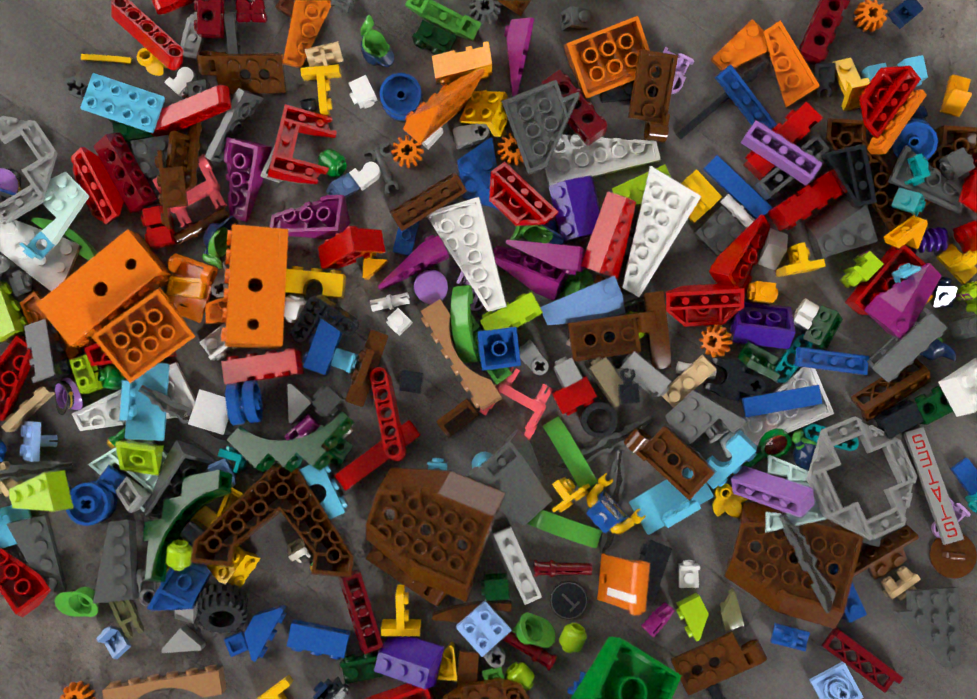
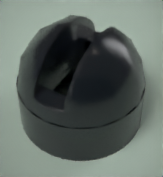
M306 98L300 101L302 109L315 111V98Z

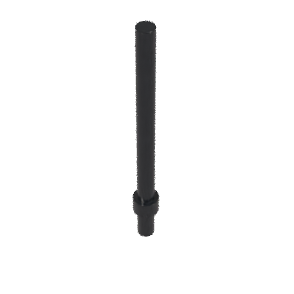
M762 60L753 69L747 70L742 77L743 81L746 84L752 82L757 78V74L767 67V63ZM723 93L676 134L680 140L725 103L730 98L727 93Z

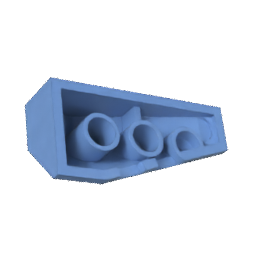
M615 276L540 307L547 325L568 324L577 321L619 316L626 313L622 293Z

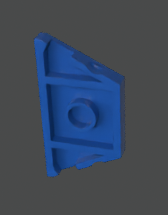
M489 138L457 160L460 180L467 190L462 196L465 200L479 197L483 206H489L500 211L489 201L491 171L497 167L493 138Z
M191 563L190 566L182 571H175L170 567L166 573L165 582H161L147 609L150 611L193 609L200 592L203 591L212 573L205 564Z

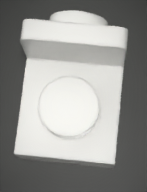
M683 560V563H678L679 588H699L698 570H700V565L695 563L694 560Z

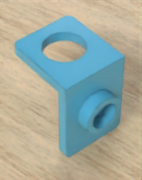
M39 232L28 245L22 242L19 244L24 248L23 252L31 259L36 257L39 260H42L55 246L43 232ZM40 239L47 241V247L44 250H39L36 246L37 241Z
M905 264L891 274L895 283H901V278H906L921 270V267Z
M336 348L331 366L345 370L347 373H352L353 369H356L358 365V354Z
M432 458V461H428L427 465L430 470L435 468L447 470L448 462H444L443 458Z

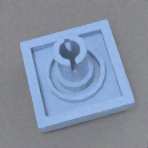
M24 421V425H21V437L24 438L23 444L20 445V456H23V460L40 462V447H57V442H49V440H58L57 435H41V422Z
M486 600L456 625V629L482 657L511 631V628Z
M843 661L809 679L819 699L864 698Z

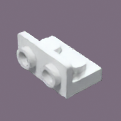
M226 323L199 342L208 353L210 360L215 361L217 359V361H220L227 355L226 352L229 349L237 348L225 347V342L221 341L222 327L226 328Z

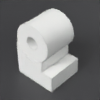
M183 67L178 70L177 77L174 80L169 77L165 83L184 99L188 94L186 83L197 81L198 78L190 68Z
M375 162L366 163L359 172L356 168L349 172L362 191L378 180L381 175L379 166Z
M805 298L793 314L794 325L801 330H809L812 320L819 310V306Z

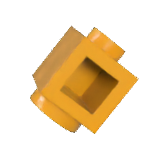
M756 281L749 283L747 288V299L750 300L749 302L770 304L778 296L776 283Z

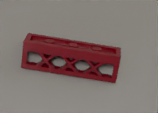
M836 627L821 645L884 693L887 692L894 681L900 684L904 679ZM834 637L840 640L841 648L832 649L829 647ZM854 650L856 660L848 661L845 651ZM870 662L872 672L864 673L861 663ZM878 674H886L889 677L883 686L877 681Z

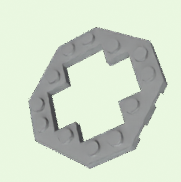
M7 116L0 117V139L2 142L7 144L22 135L38 159L22 169L31 185L0 203V222L10 223L44 202L58 153L36 121H22Z
M855 416L820 431L806 479L810 488H813L815 500L823 517L869 540H873L905 526L907 519L905 513L906 509L910 507L913 495L911 490L913 484L916 483L917 474L900 439L896 437L887 438L884 431L873 425L869 426L863 423L860 418ZM858 436L867 454L882 448L898 483L883 490L891 509L868 519L865 518L858 502L842 508L826 472L841 465L833 446Z

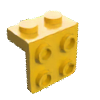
M238 546L236 547L233 567L206 566L220 583H231V585H237L240 588L261 558L257 554L244 551Z

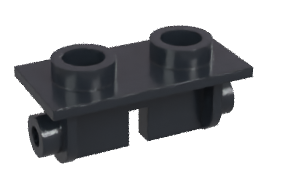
M337 676L317 699H343L349 693L350 687L346 683L342 684Z

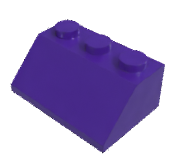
M592 176L564 180L550 185L549 190L553 207L559 212L556 215L560 235L565 238L564 242H573L592 236L600 214V206Z
M744 301V308L738 311L731 320V339L736 343L746 344L751 342L758 346L789 349L795 335L792 310L788 306Z
M388 636L383 647L378 652L374 671L423 689L436 686L444 646L413 636Z

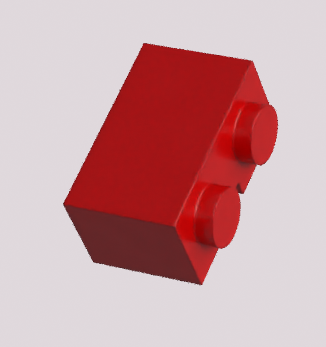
M159 205L142 209V224L147 226V233L145 234L147 245L154 249L177 245L173 235L175 233L173 219V229L168 230L165 224H162L161 213H164L163 206Z
M587 376L551 393L561 414L566 413L568 416L577 411L576 407L582 404L586 407L594 403L593 399L597 395Z

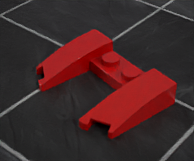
M285 104L267 177L296 183L317 184L319 181L317 178L322 173L326 175L329 168L292 157L298 133L336 138V130L330 131L328 123L332 122V117Z

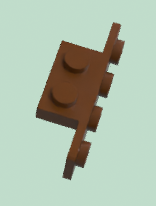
M201 122L189 126L187 135L174 130L169 133L166 168L184 167L187 191L194 188L197 183L196 169L199 165L198 151L201 145L199 142L202 131Z
M157 150L158 156H155L156 168H159L160 175H157L158 187H161L162 194H159V202L164 210V213H161V221L169 230L173 229L170 208L188 206L185 171L183 166L166 168L165 155L162 150Z
M370 330L363 351L359 352L357 368H354L350 379L352 382L345 398L346 402L359 407L364 406L371 387L370 373L379 365L388 335Z
M906 525L882 539L879 547L872 545L859 553L854 576L868 569L870 576L876 580L907 562L908 560L903 548L919 539L918 534Z

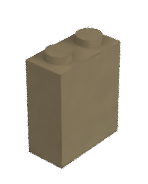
M599 356L588 363L590 367L587 368V371L610 405L617 407L620 405L618 384L624 383L607 357L601 359Z

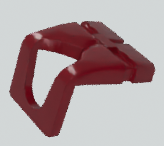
M236 0V21L250 22L252 20L253 22H266L267 14L264 10V0H252L251 2L249 0Z

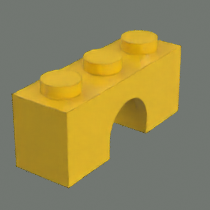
M292 266V269H286L285 293L306 295L308 285L313 281H319L323 286V296L344 299L346 276L341 274L342 271L330 270V273L322 272L323 269L311 268V271L303 270L304 267Z

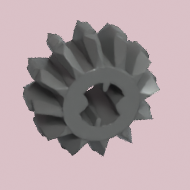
M472 0L473 2L469 3V8L471 9L470 16H474V20H481V25H484V21H487L490 25L492 23L491 19L497 20V14L501 13L499 1ZM484 6L485 8V6H487L488 10L485 9L484 11L482 10V7Z

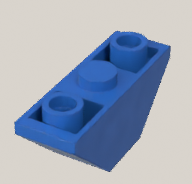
M280 605L257 612L253 616L244 633L252 661L255 662L259 657L263 658L268 649L266 647L268 640L272 641L278 631L275 627L278 623L281 624L287 615L284 612L287 606Z

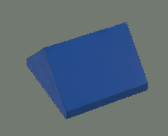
M516 327L477 332L478 352L482 371L521 366Z

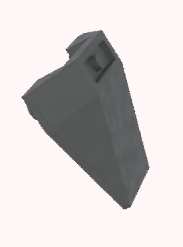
M517 429L504 440L505 445L480 467H474L465 476L505 492L499 511L525 526L552 501L531 443L520 429Z

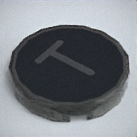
M561 581L554 586L550 593L551 609L561 619H576L587 608V593L582 585L576 581Z

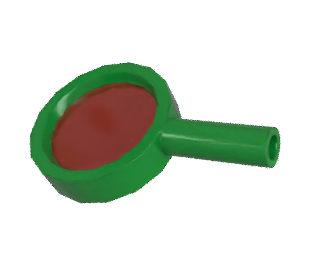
M776 428L766 432L758 443L760 451L751 461H747L743 466L752 468L763 458L768 459V455L776 458L784 456L792 446L791 437L783 429Z

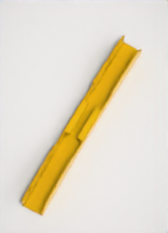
M81 54V60L131 64L132 59L130 57Z

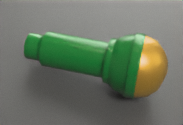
M125 427L117 435L108 438V447L111 449L115 448L116 442L125 438Z

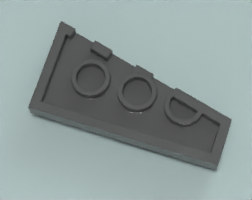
M238 88L232 97L231 109L225 111L224 118L216 129L215 136L207 148L205 155L207 159L221 163L224 158L227 137L233 138L244 129L242 124L247 117H252L255 112L253 110L257 102L261 103L264 99L263 97Z
M908 145L904 146L888 182L900 188L922 193L924 199L957 214L961 213L964 205L959 202L962 189L951 180H947L936 168L928 166L931 175L924 178L925 182L913 186L912 183L905 185L904 181L914 178L907 159L916 156V154L911 151L912 149Z
M48 514L7 523L30 568L41 574L51 588L49 593L64 590L66 583Z

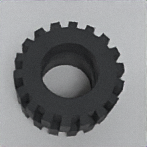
M231 583L212 584L210 587L204 588L198 598L196 615L198 624L203 629L210 630L212 633L218 632V634H223L224 632L231 633V631L238 630L247 620V593H244V590L239 588V586L231 585Z

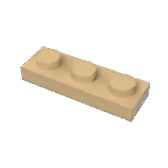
M702 354L669 385L670 389L662 397L674 408L691 391L695 390L716 371V367Z
M39 387L35 390L34 396L30 400L24 401L16 413L10 414L5 419L6 422L1 426L4 431L15 432L24 421L30 418L55 394L52 387Z

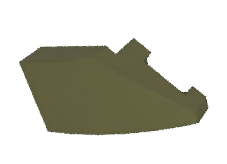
M733 588L728 591L729 595L725 601H721L719 604L725 631L744 626L739 603Z

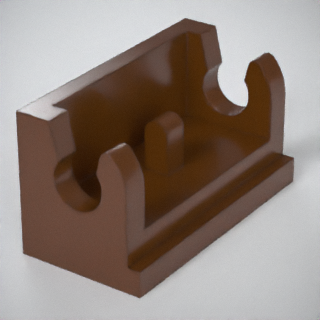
M465 399L438 419L436 423L445 435L450 438L478 417L479 414L469 400Z

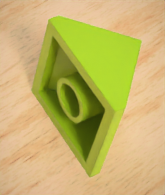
M129 440L116 442L120 470L159 475L164 445Z

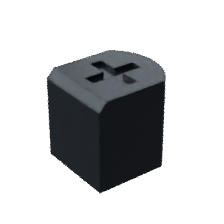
M403 370L399 391L421 394L424 373Z
M193 519L183 529L180 537L193 546V542L208 527L197 519Z

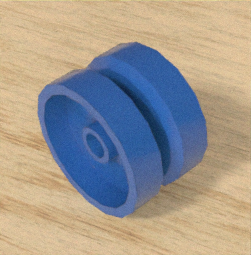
M392 74L381 84L379 94L382 106L387 115L394 120L405 121L406 116L411 111H417V108L423 102L421 86L409 74Z
M911 117L892 144L891 149L899 158L903 147L908 145L916 155L922 153L923 157L928 160L937 149V134L927 121Z
M256 380L245 381L243 386L240 383L227 384L225 401L231 424H244L246 419L250 423L262 422L263 403L258 382Z
M96 481L78 484L70 490L73 508L66 509V513L72 521L79 525L89 526L103 522L111 517L116 510V494Z

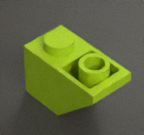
M694 593L676 602L678 609L675 610L680 620L684 619L687 625L684 629L689 638L693 637L697 642L701 638L709 613L700 595Z

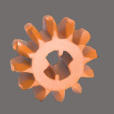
M866 0L859 3L858 8L853 13L856 15L853 21L858 22L856 28L862 26L863 32L869 29L870 33L880 29L887 20V17L884 15L888 10L882 9L884 3L879 5L878 0L873 2Z
M509 133V139L503 136V143H498V147L501 149L497 151V154L503 155L501 157L502 162L508 159V165L511 164V161H514L515 166H517L518 159L521 162L524 161L516 139L512 137V133ZM511 146L517 147L515 153H512V150L509 151Z
M405 135V141L399 137L398 141L400 144L393 143V147L396 149L391 150L392 155H396L393 160L395 162L399 161L400 167L405 163L407 168H410V163L417 166L416 159L422 161V157L419 154L424 153V149L420 148L422 143H416L413 137L409 141L408 135ZM407 148H410L411 151L409 155H405Z
M714 325V327L708 326L707 331L701 332L704 338H700L699 341L703 342L704 345H701L700 348L706 349V355L711 354L713 358L718 355L721 357L725 355V352L731 350L728 345L732 344L733 341L728 340V338L732 334H725L727 328H720V325Z
M83 681L78 683L72 682L63 689L64 694L60 696V699H96L91 696L95 690H89L90 684L84 686Z

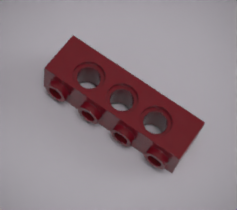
M195 0L194 10L197 12V20H194L195 32L201 38L224 39V0ZM212 12L213 18L206 21L205 15Z
M819 0L799 47V52L806 62L815 65L826 59L829 53L827 47L829 44H832L836 36L834 30L836 26L839 27L844 17L841 15L843 9L846 10L850 0ZM829 5L834 6L835 11L831 10ZM822 22L827 23L828 28L823 27ZM814 39H818L821 45H817Z
M559 69L542 81L541 85L557 80L560 91L567 93L562 95L563 98L579 92L580 97L576 103V106L579 108L573 110L568 124L588 147L606 134L607 122L604 117L596 113L592 103L584 99L581 90L573 86L569 76L563 74ZM588 119L591 123H585L583 120Z
M120 132L105 134L93 147L129 212H138L148 208L157 200V197Z
M354 570L351 577H338L360 650L367 654L382 648V640L361 572Z

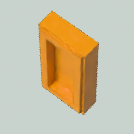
M170 276L166 294L169 296L204 299L206 284L202 283L201 279Z

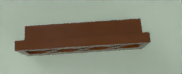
M453 172L389 212L400 230L403 231L464 194L467 190L459 176Z
M915 358L912 364L906 366L900 372L899 376H903V380L900 382L890 381L888 383L881 377L850 397L851 401L861 410L862 418L868 422L931 382L930 370ZM913 364L919 368L916 372H907V368ZM879 386L887 387L886 391L882 393L875 392V388ZM863 396L871 397L870 401L862 404L858 399Z

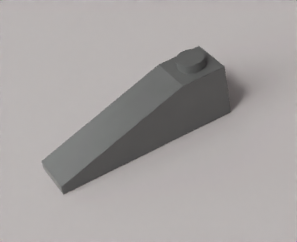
M176 440L165 459L144 514L162 519L164 500L182 496L183 477L210 472L208 465L215 463L216 460L196 446Z

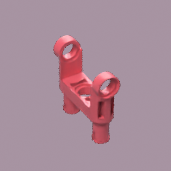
M205 154L198 156L199 167L206 181L187 191L188 206L209 196L215 210L222 209L221 206L226 207L227 204L220 193L221 187L212 171L213 167L209 159L205 157ZM157 178L153 179L155 187L162 194L161 187H158ZM187 206L170 208L171 212L176 214L182 228L187 227V224L193 223L185 209Z
M509 367V370L512 372L514 367ZM516 368L512 375L495 385L499 394L502 393L534 411L525 426L526 430L524 432V436L530 440L547 405L545 403L554 389L549 387L544 394L548 386L542 384L536 398L531 399L513 389L512 384L520 372ZM494 404L483 411L480 409L479 413L486 416L489 409L492 410Z

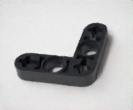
M315 294L304 306L291 330V336L297 342L305 341L311 335L320 318L345 335L355 333L359 328V322L354 316L325 296ZM318 300L319 307L313 310L312 308H314V306L316 305L315 301ZM330 310L337 313V319L330 317ZM305 314H310L312 316V323L308 322L305 319ZM348 322L351 323V328H350V329L347 327V326H348V324H347ZM304 326V327H306V328L303 330L302 336H301V335H299V333H300L299 330Z

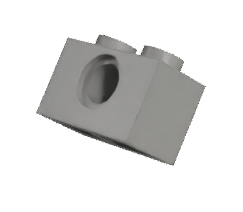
M565 356L554 362L556 366L552 367L562 388L583 379L572 358L567 359Z

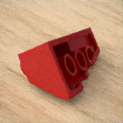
M761 214L712 264L709 273L717 284L743 287L744 293L746 292L752 280L750 273L753 265L757 266L758 251L764 247L770 230V225L764 215Z
M0 548V593L14 613L24 617L43 602L51 588L41 574Z

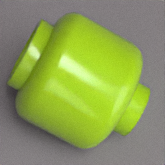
M185 540L173 541L167 547L166 564L175 571H182L190 566L192 563L190 562L192 546Z
M578 623L565 625L559 637V643L565 652L577 653L581 651L587 639L585 628Z
M514 662L506 670L507 680L521 683L525 691L533 687L535 675L524 662Z

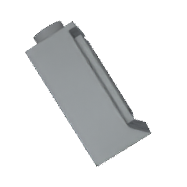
M636 352L628 354L617 367V369H624V373L629 377L631 376V370L634 369L636 376L633 381L639 383V386L649 394H652V397L664 396L670 389L668 385L671 381Z

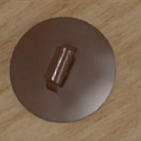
M963 535V540L943 545L941 538L934 540L930 548V560L934 569L939 574L955 579L964 577L973 570L977 561V552L973 542L967 536Z

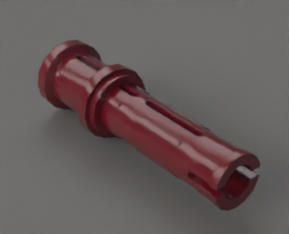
M534 560L533 576L549 575L554 577L560 574L592 575V563H556L553 560L549 562Z
M512 631L501 639L530 656L534 663L537 661L545 666L548 671L551 670L557 659L556 654L548 653L543 650V647L521 643L517 635Z

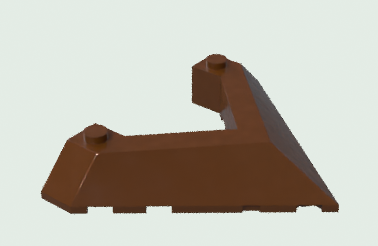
M827 119L826 139L834 151L862 144L866 145L867 150L869 143L866 141V127L863 120ZM944 125L935 129L938 139L937 149L927 161L931 167L940 171L939 160L957 149L964 147L965 151L972 156L977 152V127ZM867 150L877 200L876 203H872V206L891 232L913 215L910 212L892 207V202L899 187L888 182L892 172L879 155L870 154ZM924 199V201H926L925 207L928 206L931 201Z
M277 462L193 542L190 562L233 567L236 547L280 513L314 554L312 575L351 577L354 557L298 468L290 472Z

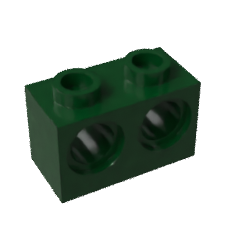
M940 385L932 388L931 393L927 395L921 394L914 398V402H916L924 420L919 424L928 425L953 412ZM942 395H944L945 402L943 404L940 402V397ZM924 404L928 405V411L926 413L923 410Z
M507 573L484 574V580H481V596L485 595L486 601L509 599Z

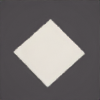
M199 389L188 424L224 435L229 420L225 397Z

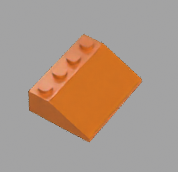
M638 16L563 45L571 69L585 99L633 81L635 79L639 49L650 51ZM656 67L652 68L651 73L657 71Z
M481 68L454 80L449 85L445 84L438 94L434 93L427 103L422 102L417 111H411L406 116L405 121L407 122L403 129L419 144L423 143L465 108L486 70Z
M159 287L97 331L92 337L129 383H132L193 339L195 335L174 304Z

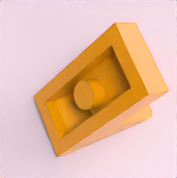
M954 74L949 76L940 110L941 113L956 117L961 115L972 96V93L968 92L971 79Z
M912 216L883 237L885 243L897 248L907 245L918 249L928 222L925 219Z
M376 252L370 253L371 257L363 260V278L365 280H369L388 263L386 259H373V256H377Z

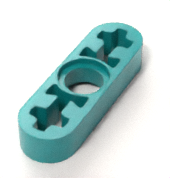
M798 335L794 338L790 348L785 351L775 365L776 371H782L785 366L791 368L790 370L785 369L783 372L785 377L779 378L775 382H787L798 368L795 366V363H788L787 356L790 353L796 356V350H793V348L796 349V347L800 346L799 340H804V335ZM805 341L807 346H804V348H812L813 343Z
M817 424L804 426L802 429L804 431V438L816 443L819 436L812 435L810 437L808 429L811 430L814 427L813 431L820 432L822 429L827 428ZM855 437L850 439L853 441L852 445L848 446L847 443H840L839 446L835 445L833 447L854 451L859 445V440Z

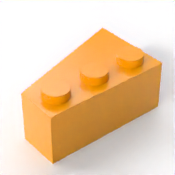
M489 41L484 42L483 47L476 49L468 46L466 51L455 52L453 50L432 56L436 84H450L451 81L481 68L486 70L481 79H486L492 75Z

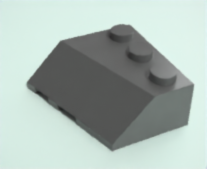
M846 196L805 224L815 260L878 242L867 205L852 207Z

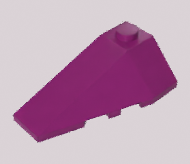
M531 17L512 19L510 26L506 25L504 37L507 38L512 97L518 95L533 32L534 18Z
M227 137L224 163H227L228 170L226 181H229L230 189L228 193L230 216L248 222L264 179L261 177V173L271 154V146Z
M326 195L320 197L318 201L306 202L304 206L299 208H290L273 214L270 228L288 229V236L327 240L335 237V234L345 231L350 226V218L344 195Z
M431 235L425 238V242L420 244L378 285L381 291L449 259V254L440 236L435 237V235Z
M506 240V244L563 270L564 274L576 275V272H582L584 269L581 264L586 250L582 247Z
M502 246L494 248L496 264L536 294L555 301L562 292L569 276L564 274L563 270L531 255L522 254L518 249Z
M927 263L921 267V270L908 276L901 283L897 282L892 285L893 288L887 292L878 294L864 311L888 334L902 339L915 324L942 275L930 263Z

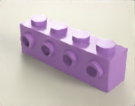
M758 121L754 122L741 141L743 145L804 185H807L813 179L823 164L814 156L807 154L800 147L790 143L783 136L776 134Z
M743 466L731 478L733 494L802 518L814 506L813 488L747 466Z

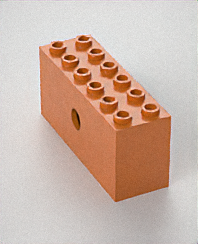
M232 224V230H228L227 245L230 246V249L226 250L225 264L229 265V269H225L224 284H228V288H224L223 303H227V308H223L222 322H226V328L222 327L221 341L225 342V347L280 350L283 344L288 229ZM250 284H257L261 290L259 292H252L248 286Z
M127 229L36 305L71 347L85 348L96 343L92 336L97 331L154 292L158 287L168 284L169 277L173 276V274L147 245L140 234Z

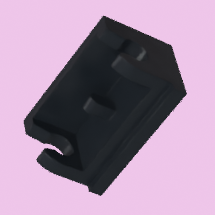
M908 399L901 401L874 417L879 429L884 431L889 439L924 421L916 402Z

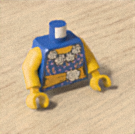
M605 473L598 479V484L586 496L588 505L586 513L604 533L611 531L620 535L633 527L634 523L639 524L646 515L639 517L637 513L641 509H637L631 515V518H628L629 516L603 489L613 482V478L608 482L606 481L605 476L607 473Z

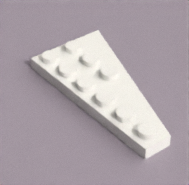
M652 166L649 168L622 285L624 289L638 297L641 296L701 197Z
M477 197L446 206L429 214L427 218L486 310L490 312L507 307L480 198Z
M17 220L10 223L0 222L1 253L50 291L54 290L69 277L81 248L79 244L61 238L57 245L42 260L36 257L31 259L23 252L24 248L19 244L22 242L28 245L42 230ZM45 239L38 240L36 243L39 250L46 249L47 241Z
M800 368L774 392L819 385L823 404L744 417L748 422L739 430L758 446L760 438L772 429H783L789 433L834 414L816 369ZM739 430L735 433L729 431L719 439L727 458L732 457V455L725 448L726 442ZM781 435L775 436V437L771 438L770 440L775 439V438H777V437H780Z

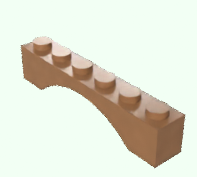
M441 299L421 311L423 314L421 320L426 328L430 326L433 330V333H431L432 338L436 344L441 343L443 347L441 352L445 359H451L453 365L450 367L456 376L460 374L463 381L460 383L466 392L470 390L472 393L471 401L475 407H480L483 411L501 400L502 397L492 381L471 371L458 357L452 341L451 315Z
M209 665L203 670L190 668L184 673L172 671L168 672L166 676L159 677V674H153L148 676L147 679L140 680V677H135L121 683V680L112 681L102 692L103 699H138L140 696L157 689L179 688L193 692L203 698L222 695L227 688L223 666Z

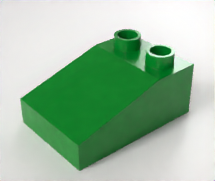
M608 637L571 699H672L682 675L622 638Z

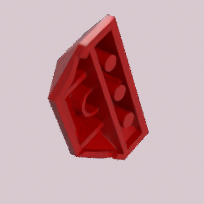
M911 66L880 68L859 96L864 125L875 138H879L920 82L921 78Z
M81 147L71 156L75 182L89 195L86 204L91 214L98 220L103 221L104 224H110L120 215L124 201L99 156L87 148Z
M503 162L491 171L489 201L514 225L546 224L559 213L506 162Z
M725 284L685 285L666 291V312L672 315L684 327L723 325L744 308L743 287Z

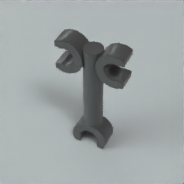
M383 143L380 148L365 150L363 153L365 156H373L367 163L376 162L377 160L386 182L385 191L390 195L389 187L395 186L398 192L399 186L392 180L384 158H391L393 156L391 152L384 153V149L389 147V144Z

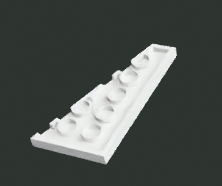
M562 134L547 168H545V172L550 186L564 180L590 175L593 178L659 162L661 158L656 141L600 137L587 147L578 135Z
M178 362L170 365L168 396L171 401L181 403L193 410L196 399ZM122 389L72 413L79 430L85 431L126 425V420H120ZM167 404V410H171L180 417L189 416L186 410L173 408ZM166 412V419L177 418L170 416L169 413Z

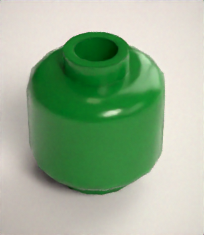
M333 149L321 152L318 157V165L328 167L327 175L331 177L341 176L347 168L346 158Z
M113 364L105 365L103 370L100 369L98 372V381H101L102 387L106 389L121 390L122 380L128 381Z

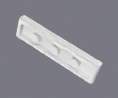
M511 526L493 533L524 605L542 598Z

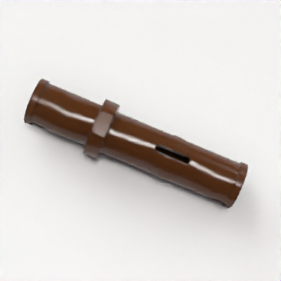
M223 207L194 224H188L187 228L174 233V238L180 245L192 237H198L210 224L220 223L228 219L230 215L226 208Z

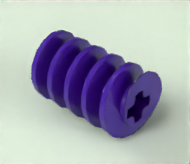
M945 227L926 229L918 252L924 253L926 249L929 253L932 251V248L935 252L939 251L940 248L942 251L947 250L949 242L947 229ZM907 246L916 254L917 249Z

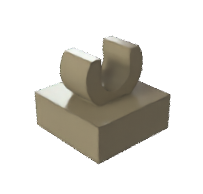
M301 537L286 545L288 557L292 562L296 560L298 563H301L303 555L310 558L308 546Z

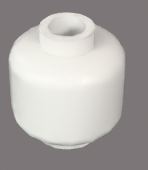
M290 293L289 296L285 297L284 317L286 321L296 323L307 303L304 296Z

